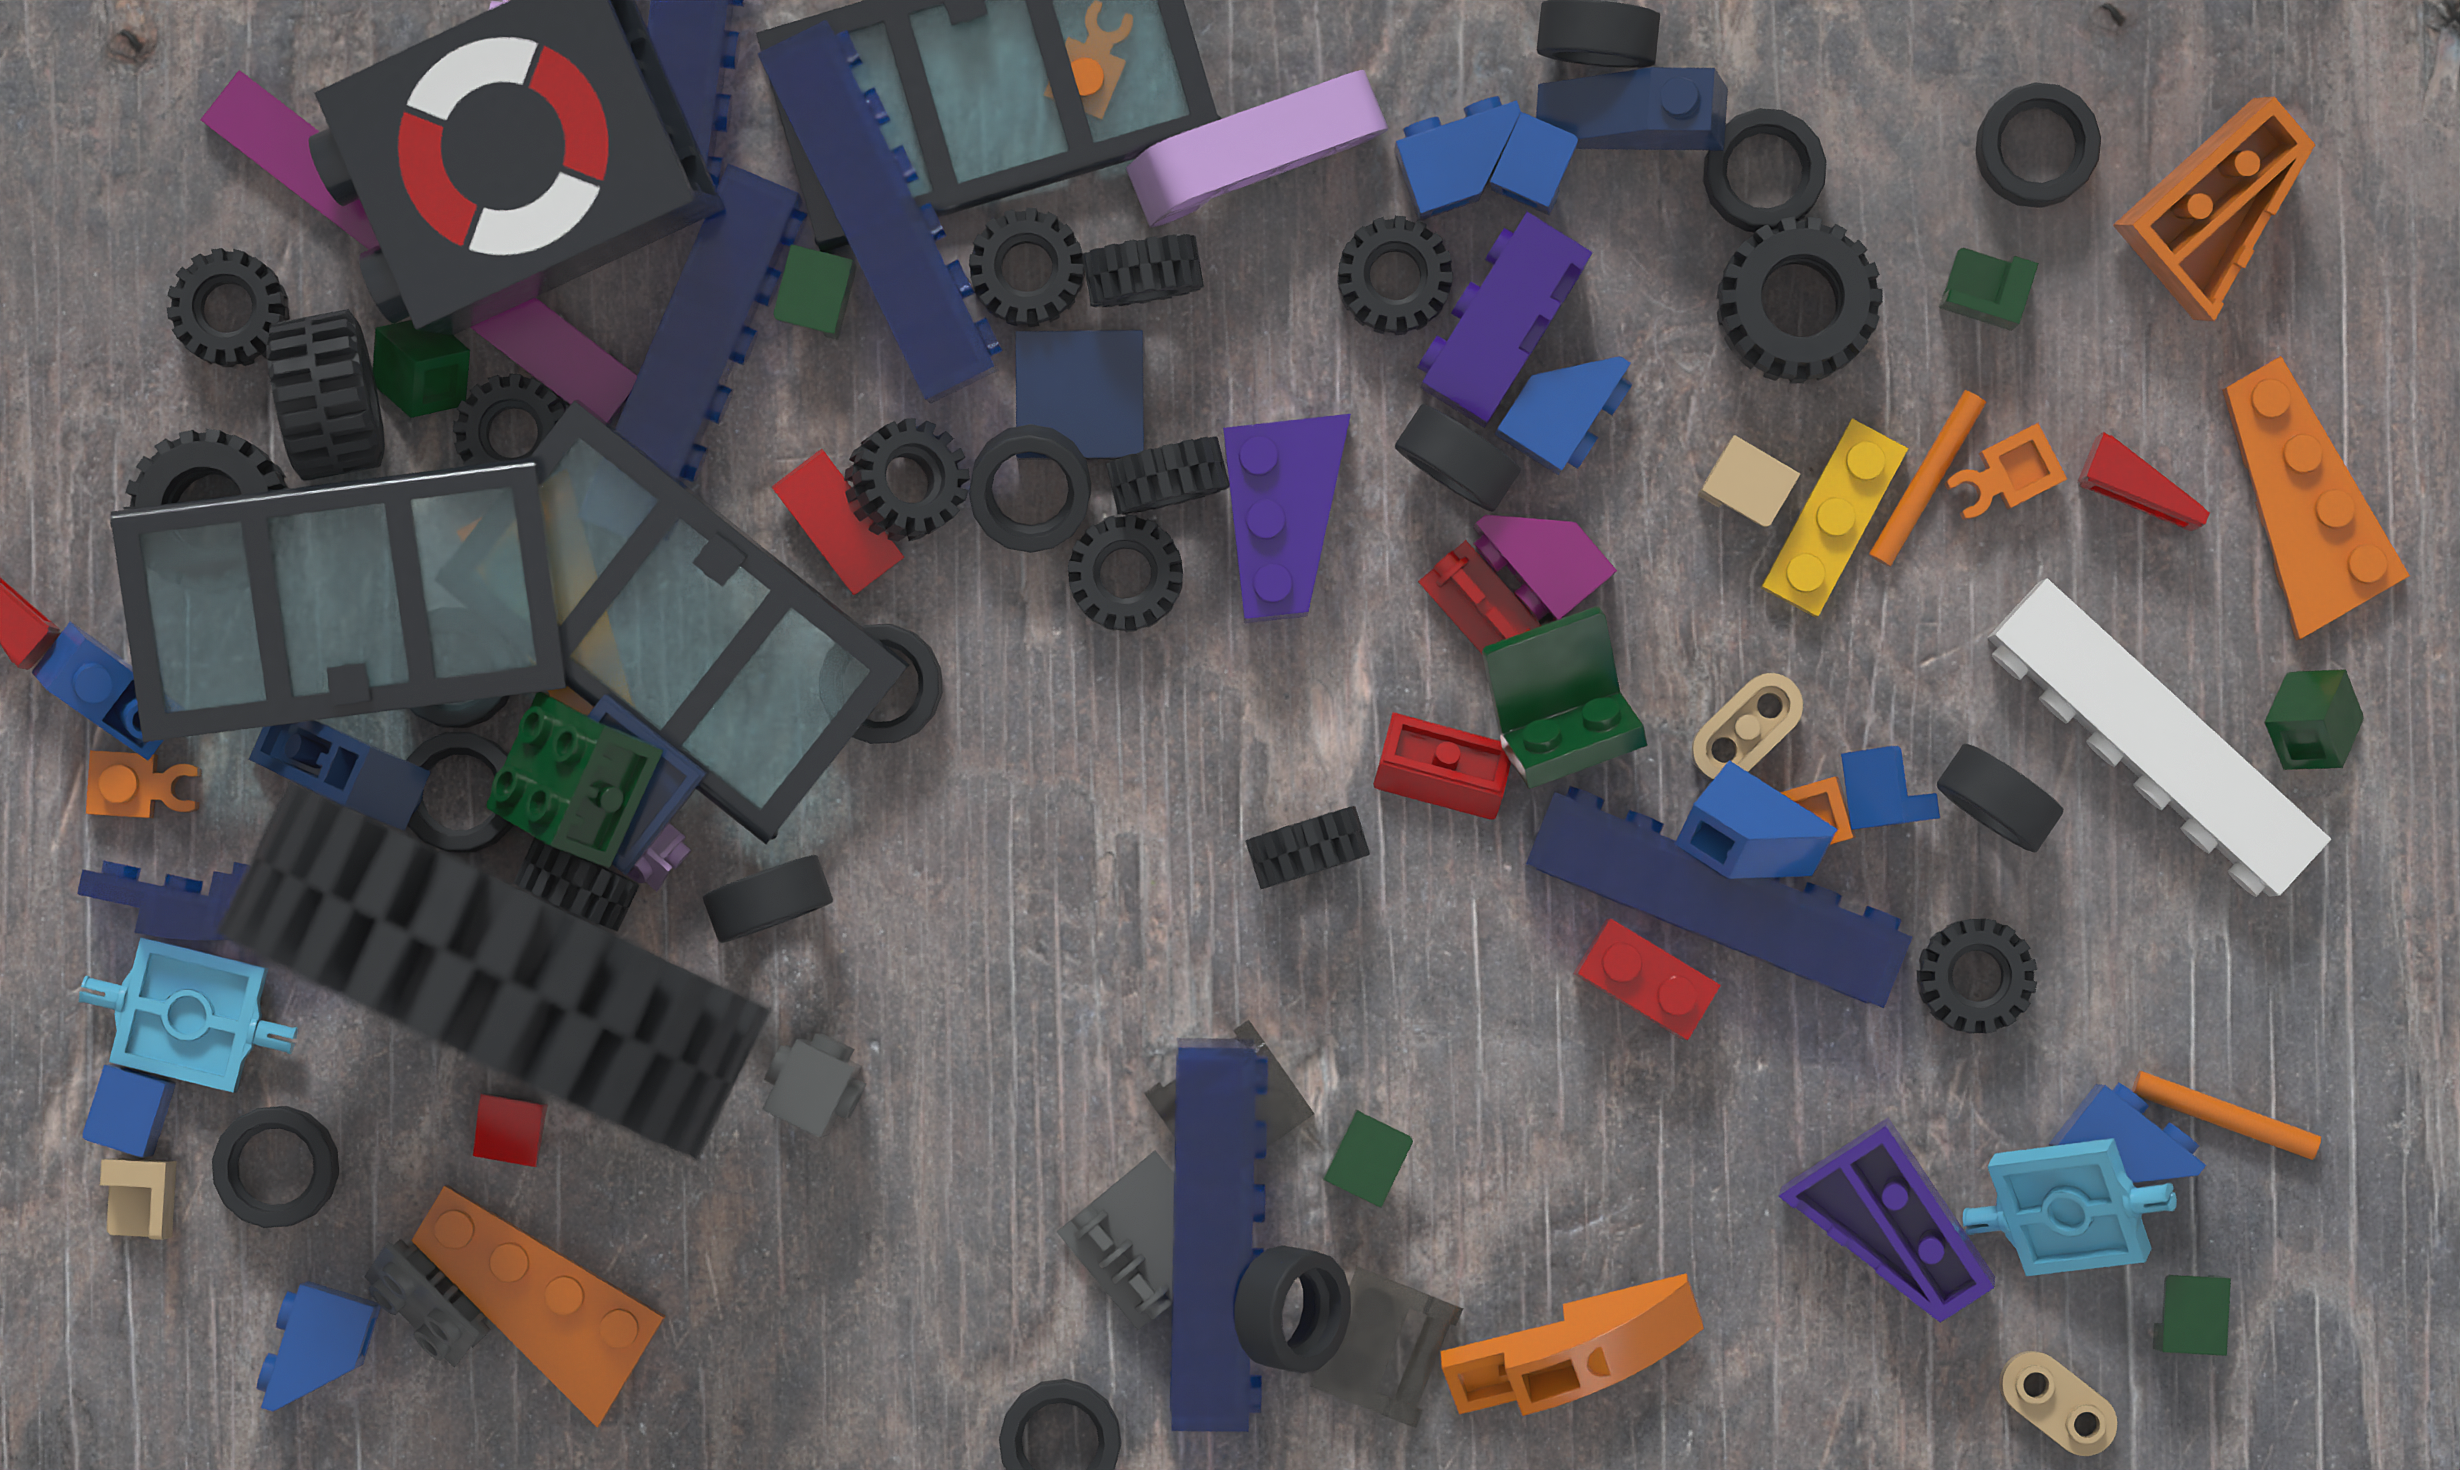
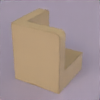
M1734 435L1727 443L1697 495L1718 508L1724 504L1761 527H1768L1782 507L1800 473Z
M130 1158L101 1159L100 1185L109 1186L107 1232L110 1235L140 1236L156 1240L172 1238L177 1161Z

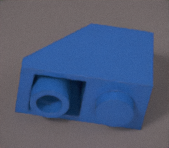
M1499 96L1487 98L1463 108L1466 117L1442 125L1439 117H1432L1411 124L1403 129L1406 138L1396 141L1394 151L1419 221L1479 201L1520 116L1521 111L1517 100L1502 105Z
M1618 356L1532 375L1494 435L1558 476L1566 463L1578 469L1598 439V436L1588 431L1601 409L1612 416L1633 383L1622 377L1631 363Z
M70 621L33 669V675L47 691L140 756L149 760L164 740L143 742L132 665ZM164 691L167 712L187 710Z
M1729 760L1693 804L1675 845L1728 879L1812 876L1818 869L1838 829Z
M2119 1082L2113 1090L2106 1085L2096 1084L2049 1143L2051 1146L2114 1138L2126 1175L2133 1183L2197 1176L2206 1166L2193 1155L2199 1145L2192 1138L2171 1123H2168L2161 1130L2143 1115L2149 1105Z
M310 1281L300 1284L297 1294L288 1291L282 1302L276 1322V1328L285 1331L278 1354H267L257 1382V1390L266 1392L261 1408L272 1412L362 1366L381 1306L375 1301Z

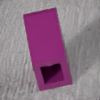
M1484 515L1473 527L1480 535L1473 543L1474 547L1496 572H1499L1504 566L1509 569L1522 585L1514 591L1515 595L1538 621L1545 615H1548L1553 622L1562 619L1617 572L1576 522Z

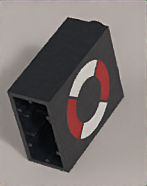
M509 0L314 92L329 128L309 137V149L312 160L323 184L339 205L346 206L359 199L363 205L379 245L359 255L361 273L376 306L383 316L393 324L410 316L416 330L455 335L725 209L635 0Z

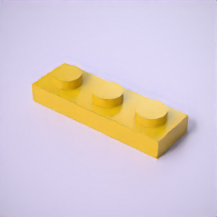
M1852 418L1847 424L1760 588L1817 618L1908 448Z

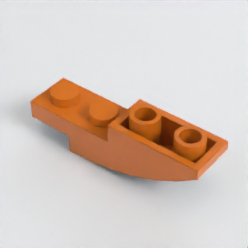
M1687 1273L1564 1303V1321L1440 1351L1442 1370L1459 1415L1512 1401H1517L1522 1416L1529 1415L1593 1394L1656 1363L1704 1329L1703 1319Z

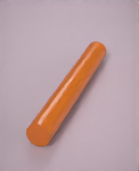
M1964 390L1871 549L1869 555L1888 567L1892 566L1987 402L1970 391Z
M2141 1070L2138 1072L2132 1087V1092L2140 1098L2310 1160L2315 1158L2321 1143V1136Z

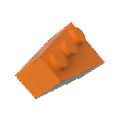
M2275 96L2253 98L2116 221L2113 226L2193 320L2215 321L2224 305L2222 302L2240 269L2245 268L2255 251L2253 250L2255 243L2271 215H2276L2315 144Z

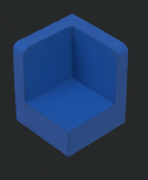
M1521 112L1490 180L1491 190L1550 216L1560 193V182L1577 147V137L1574 134Z
M1899 746L1841 753L1851 830L1940 818L1937 793L1908 796L1902 750Z
M117 1064L104 1065L83 1130V1138L86 1141L141 1158L153 1156L176 1083Z

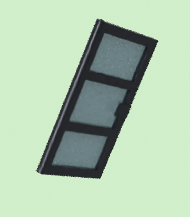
M863 0L756 33L814 230V242L819 247L820 252H826L1136 159L1146 149L1161 141L1222 119L1217 114L1184 0ZM1087 57L1094 59L1103 69V84L1093 95L1080 96L1071 67V63L1078 58Z
M574 400L530 456V458H536L537 465L540 468L539 480L568 687L593 707L596 706L604 694H608L708 773L697 787V790L767 845L770 840L777 837L781 826L905 672L909 664L580 400ZM507 487L448 563L440 568L435 581L536 661L512 487Z
M536 458L111 511L110 526L114 540L143 742L566 688L568 681L539 480L540 468L537 465Z

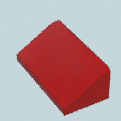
M1393 712L1373 786L1381 791L1494 820L1497 817L1503 799L1511 761L1499 740Z

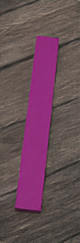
M238 70L200 120L368 250L378 246V240L360 199L346 206H341L333 199L323 184L309 149V137L319 131ZM536 297L470 327L571 405L574 400H580L608 424L613 421L643 382L640 377Z

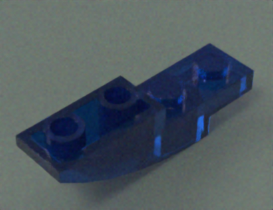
M103 860L101 872L82 869L77 895L140 908L134 932L137 934L169 939L223 941L228 939L216 931L249 864L234 862L231 874L214 871L209 895L201 893L204 881L166 873L163 885L139 880L141 872L139 867Z

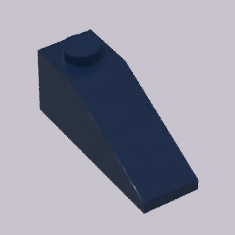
M1650 67L1538 84L1536 118L1574 134L1578 139L1576 149L1724 151L1728 88L1715 68Z
M318 720L263 727L248 759L342 806L405 831L411 815L421 804L424 786L431 773Z

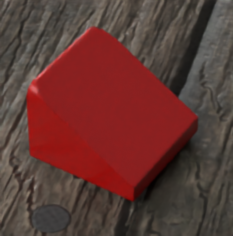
M488 1093L480 1094L473 1156L537 1167L548 1104Z

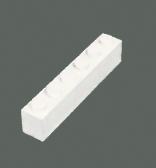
M2048 578L2038 582L1987 638L1997 647L1992 657L2009 674L2018 680H2021L2027 674L2045 691L2039 697V700L2049 711L2064 723H2068L2074 717L2092 734L2086 741L2089 747L2113 767L2120 761L2123 762L2139 777L2133 784L2136 790L2160 810H2163L2167 804L2186 820L2180 828L2182 832L2206 853L2209 854L2214 848L2220 851L2234 864L2228 870L2229 875L2251 895L2257 897L2263 891L2269 897L2280 896L2330 842L2331 838Z

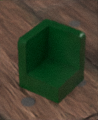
M791 244L773 313L775 319L780 322L823 332L825 337L838 340L857 269L854 261Z
M1960 248L1956 252L1939 308L2012 331L2020 324L2039 263L2013 256L2007 262L1967 248Z
M412 320L375 328L372 369L376 388L410 418L457 408L461 400L466 402L470 349L454 335L416 330Z
M2346 669L2296 671L2285 675L2264 723L2283 770L2343 768L2362 725L2364 716Z
M1356 1109L1322 1178L1381 1208L1412 1146L1413 1139L1411 1136Z
M2167 1275L2164 1279L2162 1323H2154L2153 1349L2169 1353L2227 1356L2231 1278L2208 1275V1277Z

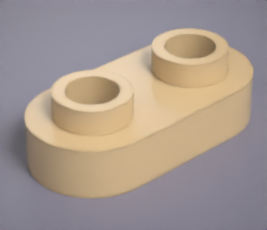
M1766 673L1753 678L1745 684L1696 733L1692 742L1691 753L1693 762L1699 772L1708 779L1714 780L1726 765V763L1717 761L1712 755V745L1720 738L1728 739L1734 745L1735 754L1731 761L1749 772L1799 722L1803 711V699L1795 683L1783 675ZM1771 694L1779 700L1780 712L1775 718H1765L1759 713L1757 703L1762 695Z
M2024 1351L2011 1357L2004 1365L2000 1374L1999 1386L2005 1402L2062 1448L2079 1456H2092L2104 1451L2112 1443L2117 1432V1417L2111 1404L2055 1359L2038 1351ZM2034 1372L2041 1373L2046 1382L2044 1391L2038 1396L2027 1395L2023 1386L2025 1378ZM2083 1412H2091L2096 1419L2095 1430L2087 1436H2080L2074 1427L2075 1419Z

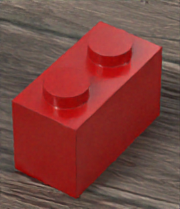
M1611 918L1605 920L1573 973L1682 1040L1690 1038L1721 986Z

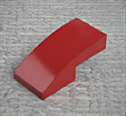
M820 449L771 486L853 595H856L905 558L893 541L888 540V535L885 531L876 535L868 530L874 522L872 519L866 517L859 522L853 512L861 508L858 499L851 502L847 501L845 492L851 486L847 481H844L843 475L823 449Z

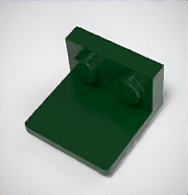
M1596 606L1483 648L1482 655L1501 745L1528 789L1648 746L1644 725L1620 692L1607 620L1600 607Z
M538 692L530 708L521 718L518 735L503 767L498 771L493 780L492 792L486 807L552 847L610 868L663 750L649 742L603 725L556 698Z

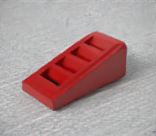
M2103 432L2095 438L2078 479L2081 487L2191 532L2206 524L2210 512L2112 435Z
M0 577V645L11 662L15 663L18 668L29 670L61 634L59 632L60 628Z

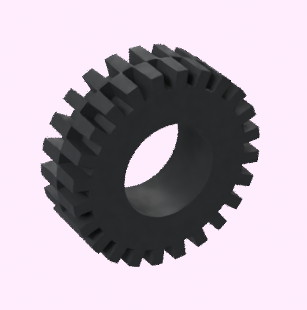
M289 781L216 931L228 940L251 950L250 952L290 970L291 973L313 984L339 994L344 999L370 1012L388 1018L430 1041L442 1044L467 1056L470 1060L498 1073L506 1074L561 1102L564 1101L616 1127L619 1126L657 1145L660 1144L686 1157L689 1156L695 1160L699 1159L771 1011L292 781Z

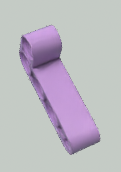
M1359 70L1161 141L1140 154L1126 167V171L1149 227H1157L1198 210L1212 198L1363 144L1382 135L1389 128L1365 70Z

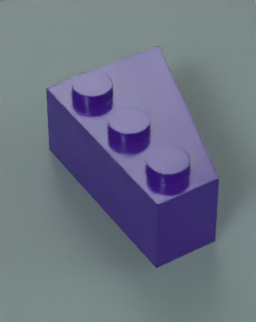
M1526 212L1514 233L1504 228L1485 258V261L1492 264L1493 267L1480 287L1471 281L1451 312L1452 315L1460 319L1451 336L1446 341L1437 335L1417 368L1427 373L1420 388L1485 428L1582 274L1593 252L1529 212Z
M1351 414L1223 428L1244 624L1308 616Z
M1889 1117L1801 1173L1780 1189L1778 1197L1792 1208L1802 1212L1825 1230L1828 1236L1842 1247L1848 1248L1875 1269L1878 1275L1940 1323L1995 1288L1994 1274Z

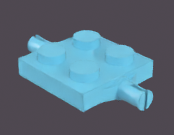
M140 937L133 968L122 982V985L85 976L81 987L104 992L105 996L87 991H80L79 993L80 1003L84 1002L115 1010L117 1032L109 1062L232 1093L238 1091L245 1060L255 1045L287 1052V1054L291 1055L295 1043L273 1038L271 1034L297 1039L298 1033L297 1027H288L261 1020L260 1000L269 968Z
M2112 1138L1995 1153L1987 1167L1997 1193L1996 1205L1965 1208L1962 1219L1963 1226H1967L1965 1231L1968 1235L1993 1231L2005 1233V1236L2018 1252L2025 1275L2033 1276L2146 1262L2152 1248L2141 1219L2142 1213L2174 1211L2177 1200L2176 1193L2172 1192L2174 1187L2171 1183L2136 1188L2126 1175L2115 1140Z

